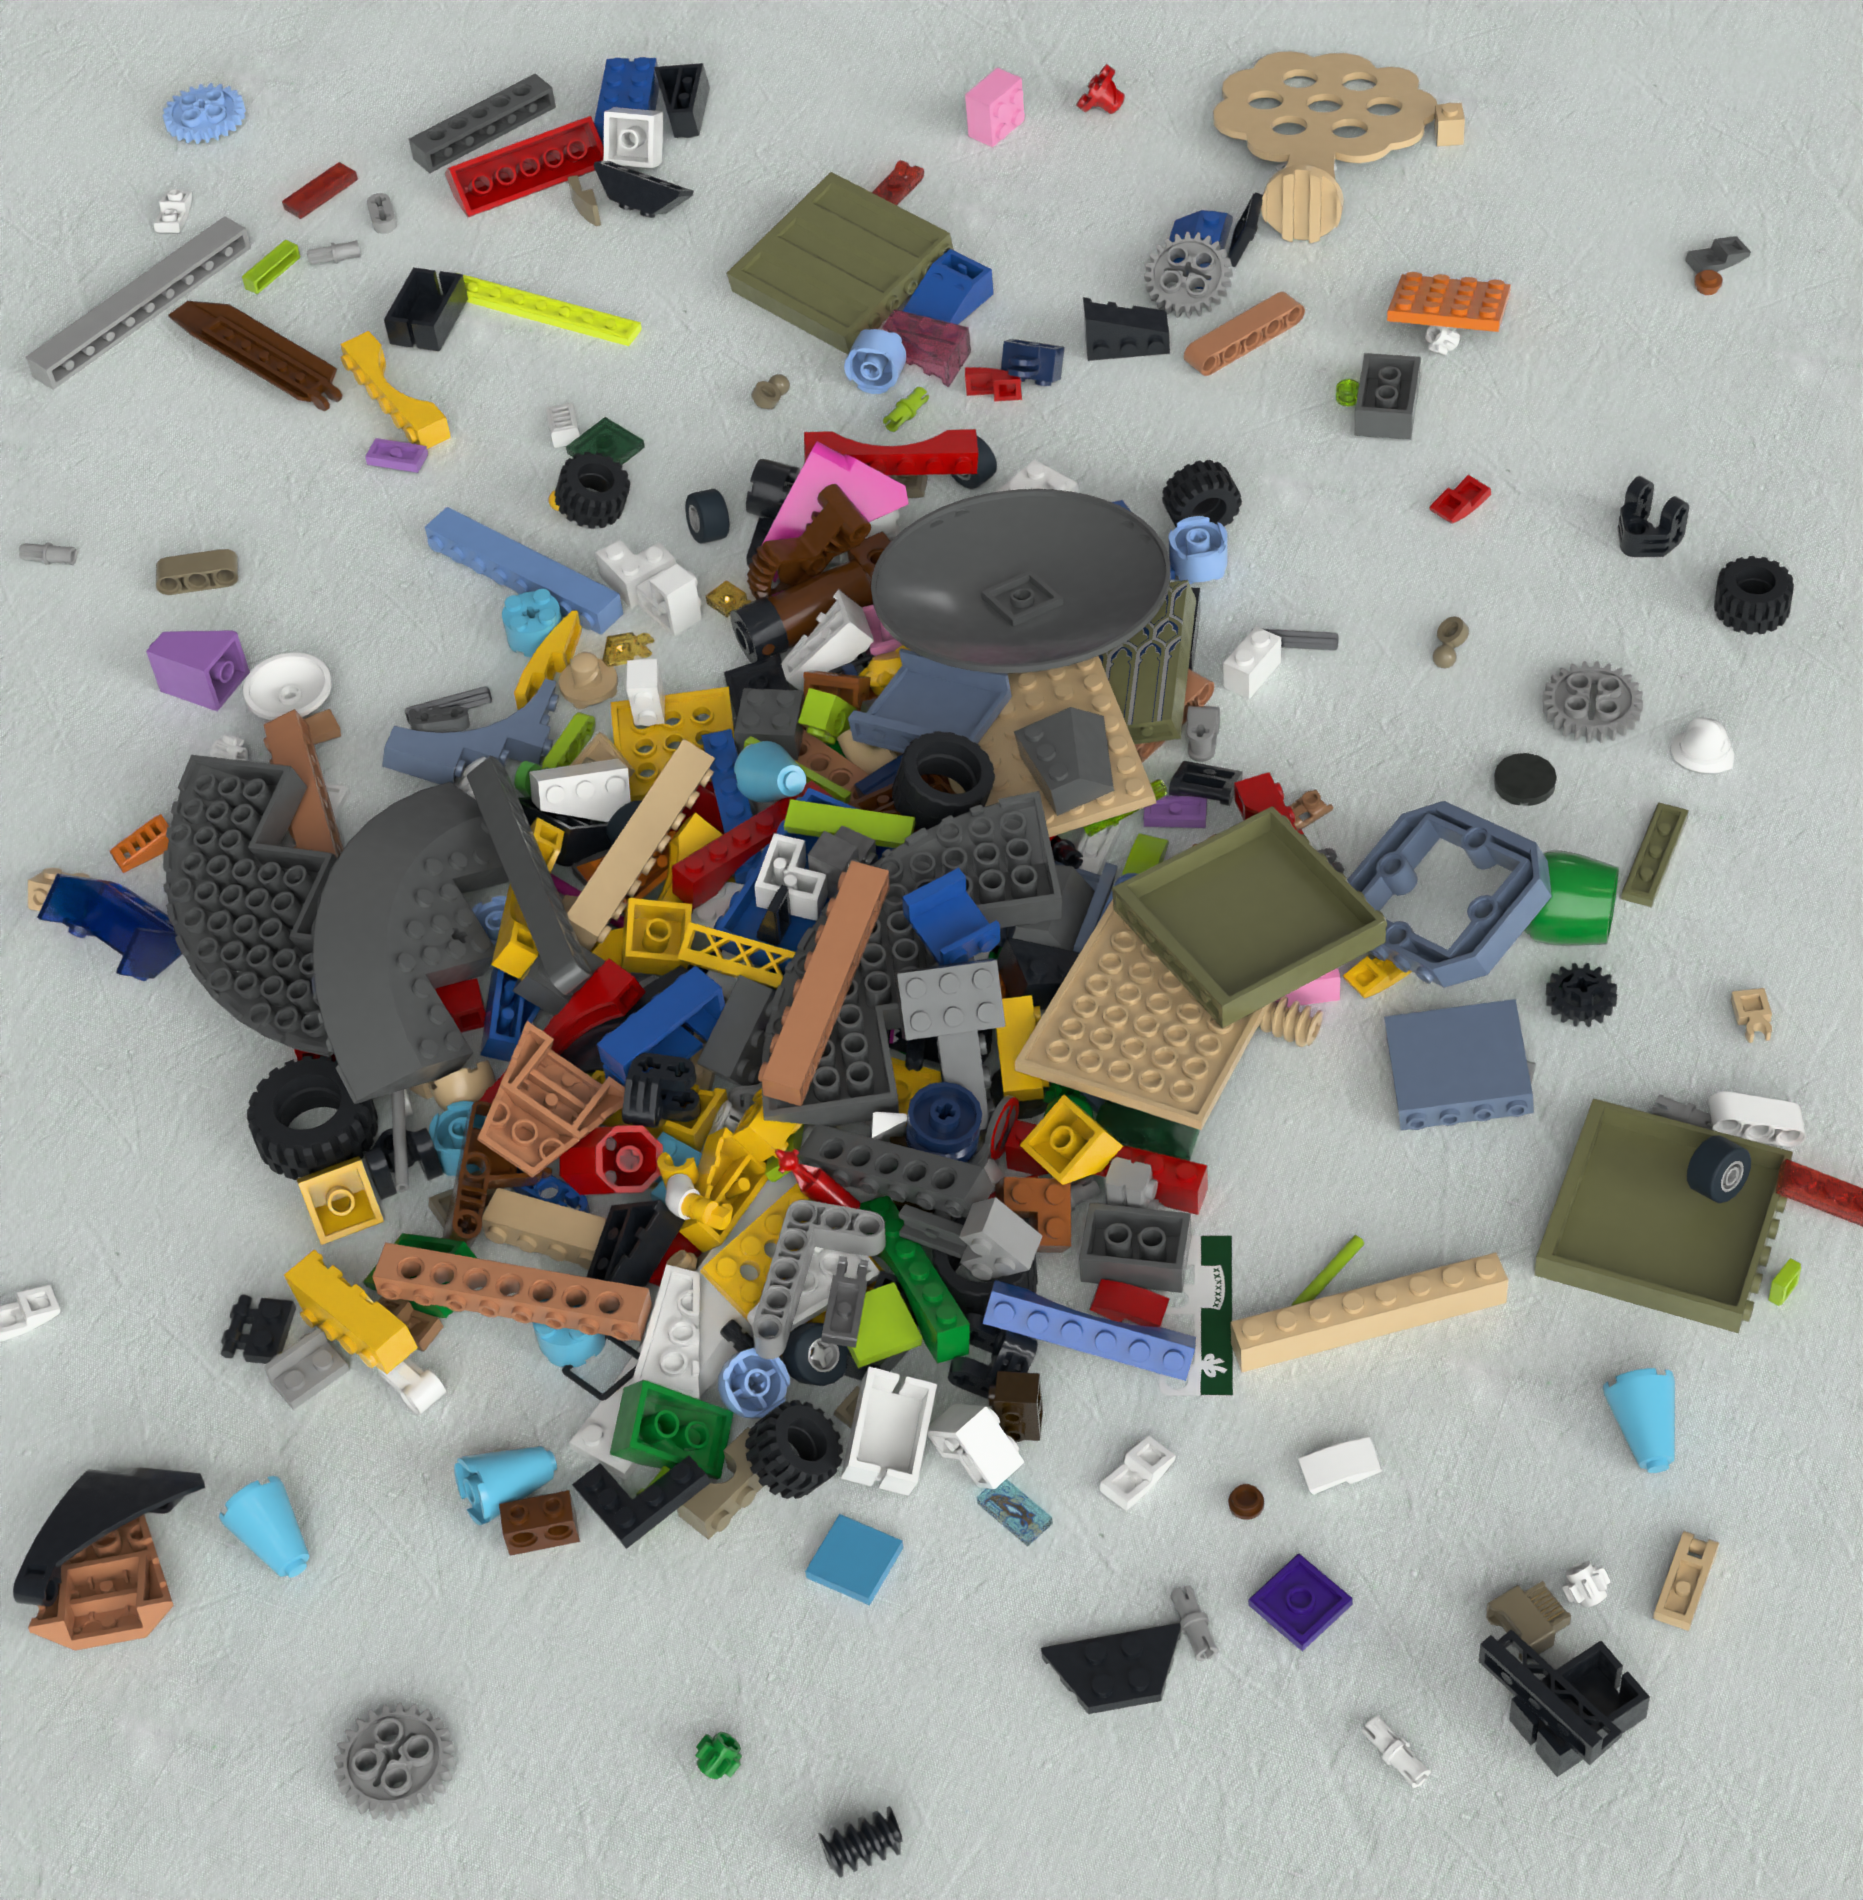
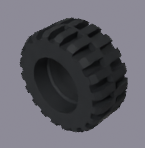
M313 1056L302 1057L303 1060L294 1062L293 1059L285 1062L284 1067L281 1069L276 1067L269 1072L268 1079L263 1078L256 1086L257 1092L252 1093L248 1102L250 1105L247 1109L248 1126L260 1157L265 1164L270 1166L272 1171L280 1175L284 1173L286 1178L296 1180L298 1177L309 1175L357 1156L362 1159L364 1157L363 1151H369L374 1143L373 1138L377 1135L378 1116L373 1099L356 1104L353 1103L336 1070L338 1066L337 1060L334 1062L332 1057L320 1056L319 1059H314ZM319 1107L337 1109L333 1117L320 1126L303 1130L288 1127L297 1116L310 1109Z

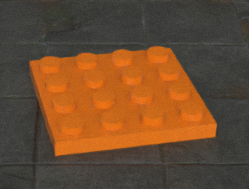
M1408 272L1401 275L1388 308L1387 321L1499 332L1510 297L1511 284H1505L1504 281L1496 279L1481 282L1473 277H1463L1459 280L1450 279L1449 276L1443 274L1427 277L1422 276L1419 272Z

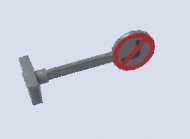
M1004 1096L999 1102L988 1125L985 1143L969 1164L985 1167L988 1159L996 1160L1005 1152L1008 1136L1015 1119L1018 1120L1019 1101L1015 1096ZM906 1204L899 1212V1218L904 1220V1226L899 1232L900 1237L960 1259L962 1258L967 1247V1243L959 1238L964 1225L953 1222V1217L944 1211L935 1209L931 1214Z

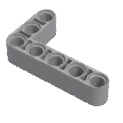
M798 1200L788 1207L752 1327L754 1349L760 1357L775 1359L783 1354L815 1247L864 1256L878 1255L884 1250L886 1245L885 1222L882 1216L872 1211L810 1200ZM781 1306L782 1308L774 1309L773 1307ZM768 1335H773V1336H774V1337H771V1338H764L765 1336H768Z

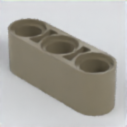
M229 549L161 558L156 564V588L165 595L233 586L238 581V556Z

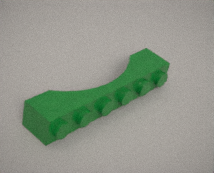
M883 1196L862 1202L859 1209L872 1211L883 1217L886 1245L884 1250L876 1256L881 1258L890 1267L901 1284L914 1312L923 1341L936 1363L968 1355L970 1323L920 1244L900 1237L899 1232L904 1226V1220L899 1218V1211L889 1196Z

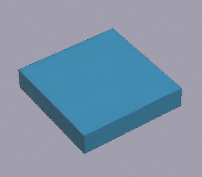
M839 1514L805 1571L806 1577L870 1605L903 1550V1541Z

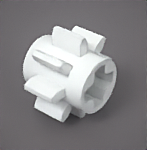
M1430 325L1426 331L1425 339L1430 342L1429 350L1446 355L1447 351H1452L1457 347L1460 334L1453 327Z
M223 735V739L216 740L211 747V757L247 761L248 759L247 749L241 747L244 740L235 736Z
M1584 1561L1566 1571V1584L1561 1587L1569 1602L1575 1601L1576 1604L1580 1603L1583 1608H1587L1600 1603L1607 1597L1605 1592L1607 1590L1606 1585L1611 1583L1603 1566L1597 1568L1596 1565L1592 1566L1590 1561Z

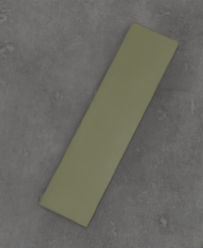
M1658 802L1622 890V900L1652 908L1687 821L1689 810Z

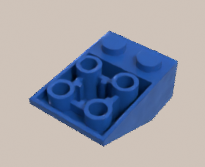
M949 249L931 265L902 310L900 317L943 338L994 294L992 269Z

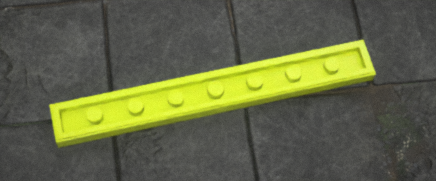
M463 275L468 303L630 346L642 330L641 322Z

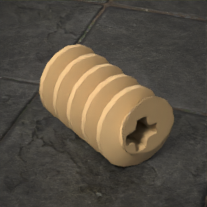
M1283 996L1278 1003L1276 1001L1270 1003L1258 1027L1260 1026L1261 1030L1266 1033L1272 1031L1275 1037H1282L1284 1035V1039L1287 1042L1295 1040L1299 1047L1310 1046L1319 1033L1323 1011L1318 1010L1311 1017V1006L1307 1005L1302 1012H1299V1001H1294L1289 1008L1287 1007V996Z

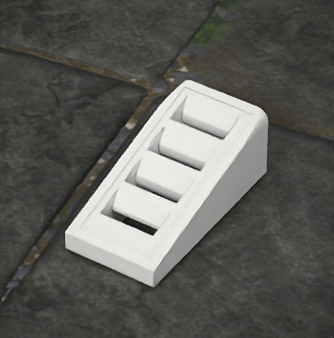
M573 403L547 407L554 448L581 443Z

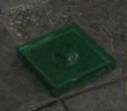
M604 417L567 445L566 451L571 457L578 453L584 455V452H591V454L596 455V452L602 453V456L606 458L608 456L614 458L613 462H619L623 465L645 448L643 439Z

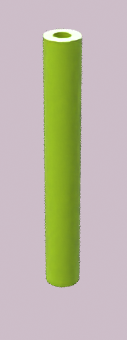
M1354 1235L1291 1305L1314 1300L1364 1246L1363 1239Z

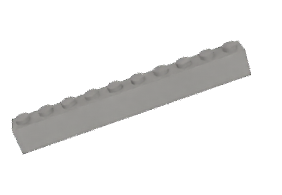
M226 216L218 220L26 356L33 378L52 390L60 386L250 250L251 246L246 228Z

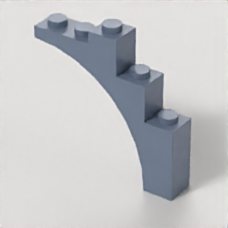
M545 678L536 695L523 708L508 718L486 727L464 732L435 733L394 726L384 747L382 767L436 784L447 782L453 784L456 777L461 778L465 768L473 761L481 757L488 758L490 755L495 757L504 768L508 758L520 762L530 761L540 765L543 756H547L553 745V740L549 739L551 727L548 726L550 722L548 713L549 711L554 712L558 703L559 695L555 694L557 682Z

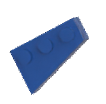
M494 967L490 978L480 1056L510 1062L526 1022L528 1021L532 1024L541 1008L513 992L512 990L518 978Z

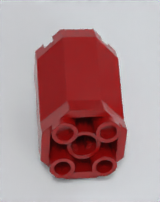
M643 1125L597 1127L559 1157V1176L579 1195L643 1193L661 1175L657 1160L661 1153H663V1145Z

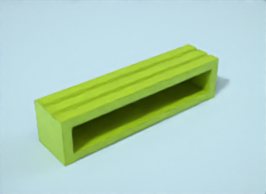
M286 239L242 276L245 289L259 294L301 258L298 245Z

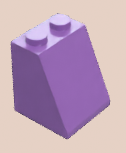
M233 630L162 632L146 651L160 692L217 712L250 673L238 634Z

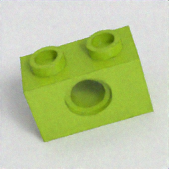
M809 688L798 723L807 728V734L818 737L817 739L824 743L834 745L842 733L851 729L848 717L857 709L836 695Z

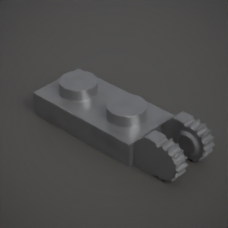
M839 1256L836 1275H833L821 1342L856 1348L867 1288L866 1275L869 1261H860L857 1268L858 1277L854 1279L844 1277L848 1267L847 1257Z

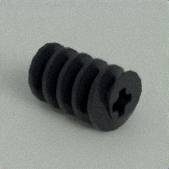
M890 1806L887 1807V1819L878 1811L872 1813V1825L864 1816L858 1818V1830L850 1822H846L844 1824L843 1836L835 1827L830 1829L829 1841L821 1833H818L829 1867L834 1870L839 1878L843 1877V1865L846 1863L853 1872L858 1871L859 1858L869 1867L872 1866V1853H876L882 1861L886 1860V1848L888 1847L896 1855L901 1854L902 1835Z

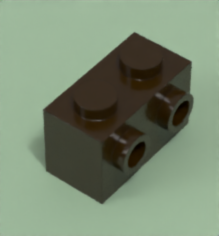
M997 1371L996 1385H990L989 1406H992L991 1409L999 1417V1426L1005 1435L1010 1436L1015 1442L1022 1440L1040 1441L1043 1419L1040 1373Z

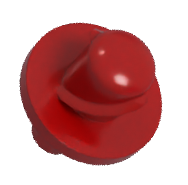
M1106 64L1099 74H1095L1087 85L1089 88L1088 93H1084L1080 97L1076 106L1085 113L1092 106L1101 107L1109 114L1118 111L1124 102L1125 94L1117 89L1112 81L1116 70Z

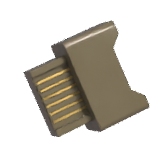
M1543 1581L1525 1592L1519 1585L1513 1587L1487 1603L1486 1618L1491 1625L1501 1626L1506 1633L1513 1630L1538 1654L1554 1646L1556 1633L1570 1625L1571 1614L1562 1607ZM1519 1652L1518 1658L1522 1662V1654Z

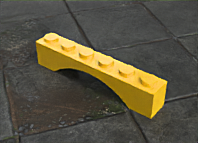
M370 331L340 344L343 352L340 358L344 368L347 371L351 370L357 383L366 387L372 400L376 399L379 402L384 414L389 413L395 426L398 429L402 428L411 444L427 446V449L451 438L446 416L433 402L406 396L384 378L386 361L383 349Z
M694 813L685 820L669 842L668 873L657 901L682 903L683 901L672 893V866L723 835L697 813ZM624 927L611 930L603 944L597 941L590 952L605 961L610 958L621 967Z
M537 817L530 827L551 874L561 851L564 831ZM510 884L491 965L520 979L538 957L539 953Z

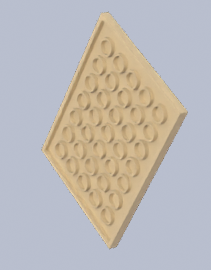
M1099 656L1069 666L1045 671L1006 673L1008 674L1012 697L978 743L981 746L980 748L988 754L994 766L995 780L986 806L998 803V799L1040 791L1049 837L1156 804L1155 794ZM1069 707L1102 715L1105 720L1114 791L1057 816L1021 759L1014 731ZM948 778L951 789L956 794L965 792L956 781Z
M1112 899L1015 1060V1071L1202 1130L1270 1004L1222 1028L1115 912Z

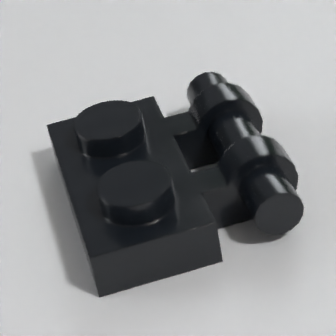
M242 1294L239 1296L237 1304L232 1306L230 1312L232 1320L229 1329L224 1331L221 1339L223 1344L221 1355L225 1358H233L236 1349L244 1350L243 1357L246 1362L267 1364L275 1355L282 1353L296 1306L294 1301L261 1298L258 1309L250 1308L252 1298ZM244 1324H252L249 1334H242Z

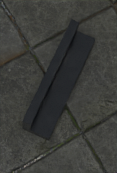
M1513 1630L1508 1631L1498 1641L1490 1635L1480 1644L1479 1663L1587 1764L1591 1765L1622 1737L1623 1732ZM1510 1644L1522 1654V1663L1506 1649ZM1533 1673L1544 1674L1550 1680V1689ZM1561 1699H1571L1578 1706V1715ZM1589 1725H1599L1608 1735L1602 1738Z

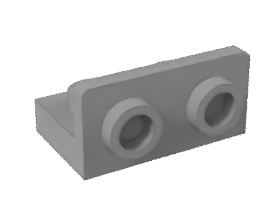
M317 1328L313 1332L304 1335L296 1344L283 1353L275 1355L264 1366L271 1385L293 1410L350 1371L347 1362L331 1346L325 1332L321 1328Z

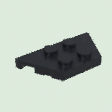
M1180 1623L1042 1647V1660L1046 1664L1049 1663L1060 1676V1681L1068 1691L1073 1692L1077 1696L1079 1704L1088 1714L1162 1701L1166 1688V1679L1174 1661V1652L1177 1642L1181 1637Z

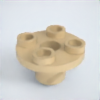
M589 652L579 653L570 659V665L562 671L559 677V688L562 696L567 701L573 703V706L578 709L598 704L617 694L618 677L615 668L609 662L598 659Z

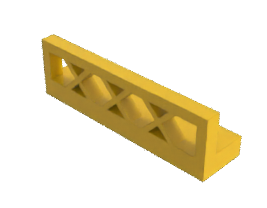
M689 922L677 959L686 964L734 978H739L742 975L766 987L777 990L784 977L778 965L789 958L793 959L796 952ZM696 931L706 934L711 943L709 947L700 952L690 949ZM714 937L721 938V940L716 942ZM730 941L735 942L741 954L730 960L724 959L719 947ZM743 945L750 946L752 948L745 951ZM758 950H764L771 962L759 969L754 968L748 956ZM715 951L717 957L709 955V953ZM772 953L781 955V957L775 959ZM744 959L747 965L738 962ZM774 967L777 974L768 972V970Z

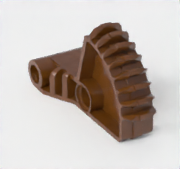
M837 484L828 485L819 493L817 501L823 509L821 512H812L811 518L813 522L811 524L807 523L806 530L801 536L765 541L762 546L757 548L758 553L752 556L753 562L749 564L750 570L747 573L749 589L756 600L762 597L766 598L822 573L834 557L859 546L871 531V524ZM777 571L780 583L775 588H771L772 580Z
M483 1101L474 1102L467 1115L453 1192L442 1237L455 1241H464L469 1248L472 1247L482 1229V1216L487 1189L534 1186L542 1178L550 1177L552 1174V1169L549 1167L544 1168L533 1178L526 1173H517L515 1165L477 1140L481 1129L473 1127L475 1114L487 1117L492 1105ZM466 1165H477L481 1170V1175L475 1176L467 1171Z

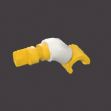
M667 1152L661 1153L657 1164L666 1188L665 1202L668 1209L674 1215L684 1220L691 1218L718 1230L725 1229L731 1221L732 1211L719 1206L713 1200L704 1198L698 1190L694 1189L693 1185L699 1179V1172L694 1157L686 1159L684 1165L675 1167L672 1157Z

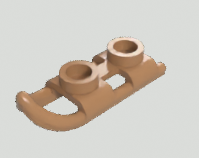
M1316 789L1304 793L1302 797L1290 805L1295 816L1294 825L1297 830H1302L1331 812L1334 808L1332 804L1327 806L1321 800V796ZM1308 812L1310 817L1302 821L1299 816Z

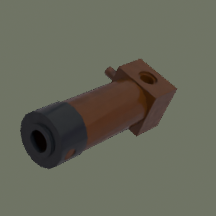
M882 531L868 537L859 546L847 551L848 562L766 598L762 597L732 610L730 617L733 631L747 659L753 663L784 653L789 648L794 647L804 634L809 637L820 623L816 620L821 612L826 615L836 602L833 596L838 589L860 607L873 605L871 591L872 575L880 555L891 542Z

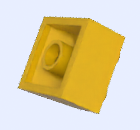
M1065 1095L1058 1100L1020 1144L1029 1155L1062 1185L1101 1172L1123 1147L1089 1114Z
M359 1156L296 1179L321 1245L384 1222Z

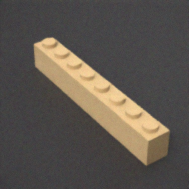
M682 740L567 913L580 945L591 951L597 941L603 944L612 927L608 926L612 918L618 921L627 906L623 903L626 896L633 898L642 883L638 880L641 873L647 876L656 862V859L653 858L656 850L660 853L664 851L671 839L667 835L671 828L677 831L686 816L681 812L685 806L689 809L692 808L700 795L696 791L698 786L701 785L705 788L714 774L710 767L715 758L687 740Z
M1495 1252L1231 1321V1345L1241 1372H1246L1504 1304L1507 1300L1508 1278Z

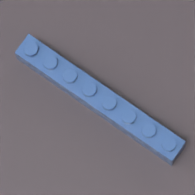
M446 507L425 526L427 542L433 551L452 558L456 563H462L470 567L476 573L483 574L493 579L499 585H505L513 589L518 594L538 589H547L550 595L558 601L562 617L565 618L571 611H578L580 624L587 630L591 629L602 635L623 615L619 593L449 507Z

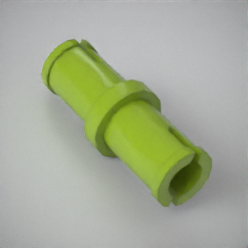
M916 387L906 398L900 399L896 403V408L883 418V424L891 420L885 427L889 431L895 432L906 420L913 419L917 414V410L929 400V395L922 398L927 391L922 387Z

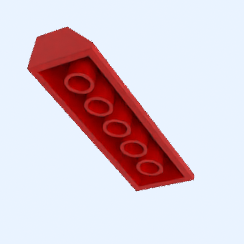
M588 116L449 167L444 174L455 200L468 218L568 181L567 177L576 175L579 177L595 171L593 167L594 161L604 160V147L592 117Z

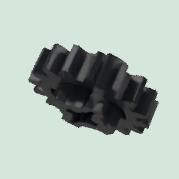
M1572 963L1571 970L1561 966L1559 975L1552 973L1550 983L1546 984V1006H1552V1015L1561 1014L1562 1023L1568 1019L1573 1020L1574 1027H1577L1580 1021H1584L1587 1027H1591V1021L1594 1019L1601 1024L1603 1023L1604 1015L1611 1016L1613 1007H1616L1618 996L1616 994L1617 984L1611 983V974L1601 975V967L1596 968L1594 971L1590 970L1589 963H1585L1583 968H1578L1576 963Z

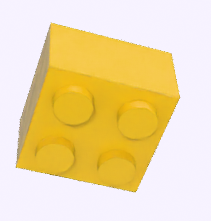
M628 898L624 913L621 967L627 972L665 975L680 965L687 969L688 964L677 958L688 923L691 922L692 904Z

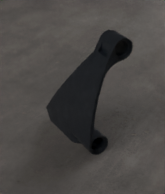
M142 1467L135 1468L130 1473L87 1470L59 1501L31 1545L14 1582L13 1596L15 1601L19 1604L46 1607L53 1605L58 1595L59 1583H62L61 1566L64 1562L115 1529L148 1512L158 1514L170 1512L185 1495L205 1488L201 1474Z

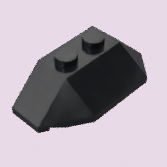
M594 161L593 167L609 200L619 203V207L622 209L640 210V215L655 218L656 214H666L693 196L694 190L612 161Z

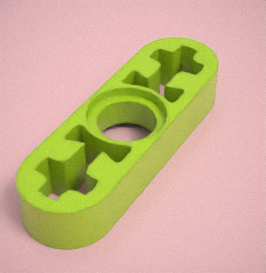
M577 712L545 757L541 768L570 766L591 739L595 730V718L591 715Z

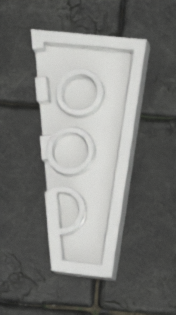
M815 1247L791 1331L827 1310L833 1275H836L839 1256L847 1257L848 1267L844 1277L857 1279L858 1264L861 1260L869 1261L866 1275L867 1286L877 1281L880 1271L871 1259L864 1255ZM759 1303L747 1316V1320L752 1327ZM776 1306V1307H773V1308H774V1309H779V1308H782V1307H781V1306ZM768 1335V1336H765L764 1338H771V1337H774V1336H773V1335Z
M666 1264L631 1384L646 1380L699 1399V1272Z

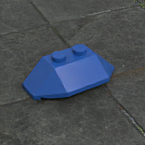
M1200 210L1175 220L1169 240L1175 242V234H1178L1181 239H1185L1186 232H1189L1190 237L1194 239L1199 232L1201 240H1204L1209 235L1211 236L1212 244L1218 241L1221 247L1220 250L1225 249L1233 217L1224 212ZM1176 258L1173 262L1180 263L1184 258ZM1205 262L1202 263L1199 267L1206 268L1211 263ZM1196 287V288H1194V289H1204V288H1203V287Z

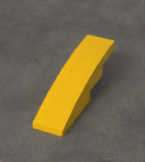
M571 611L553 628L526 665L514 690L518 710L523 708L536 695L545 678L553 681L556 672L562 673L570 665V659L574 656L582 633L578 611Z

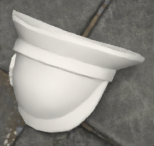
M1700 717L1690 721L1685 732L1673 737L1670 749L1677 763L1689 770L1700 773H1719L1732 769L1735 755L1725 727L1717 720Z

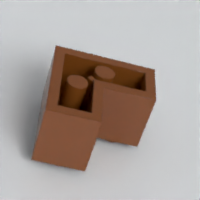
M1003 1177L995 1184V1197L1020 1218L1029 1219V1225L1042 1235L1037 1252L1063 1253L1072 1246L1071 1182L1062 1185L1055 1178Z

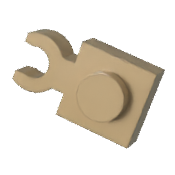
M1765 988L1733 991L1731 993L1732 1007L1737 1024H1747L1746 1040L1749 1043L1753 1042L1754 1032L1760 1031L1764 1034L1765 1040L1769 1041L1772 1033V1026L1769 1023L1771 1022L1772 1012Z

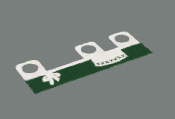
M1192 1236L1187 1265H1194V1284H1184L1183 1292L1188 1296V1303L1179 1309L1168 1305L1165 1314H1194V1336L1196 1337L1194 1364L1190 1365L1187 1376L1188 1383L1184 1388L1177 1390L1170 1388L1165 1381L1166 1375L1159 1374V1390L1163 1395L1233 1396V1348L1231 1345L1232 1236ZM1160 1291V1295L1165 1297L1170 1293L1169 1291Z

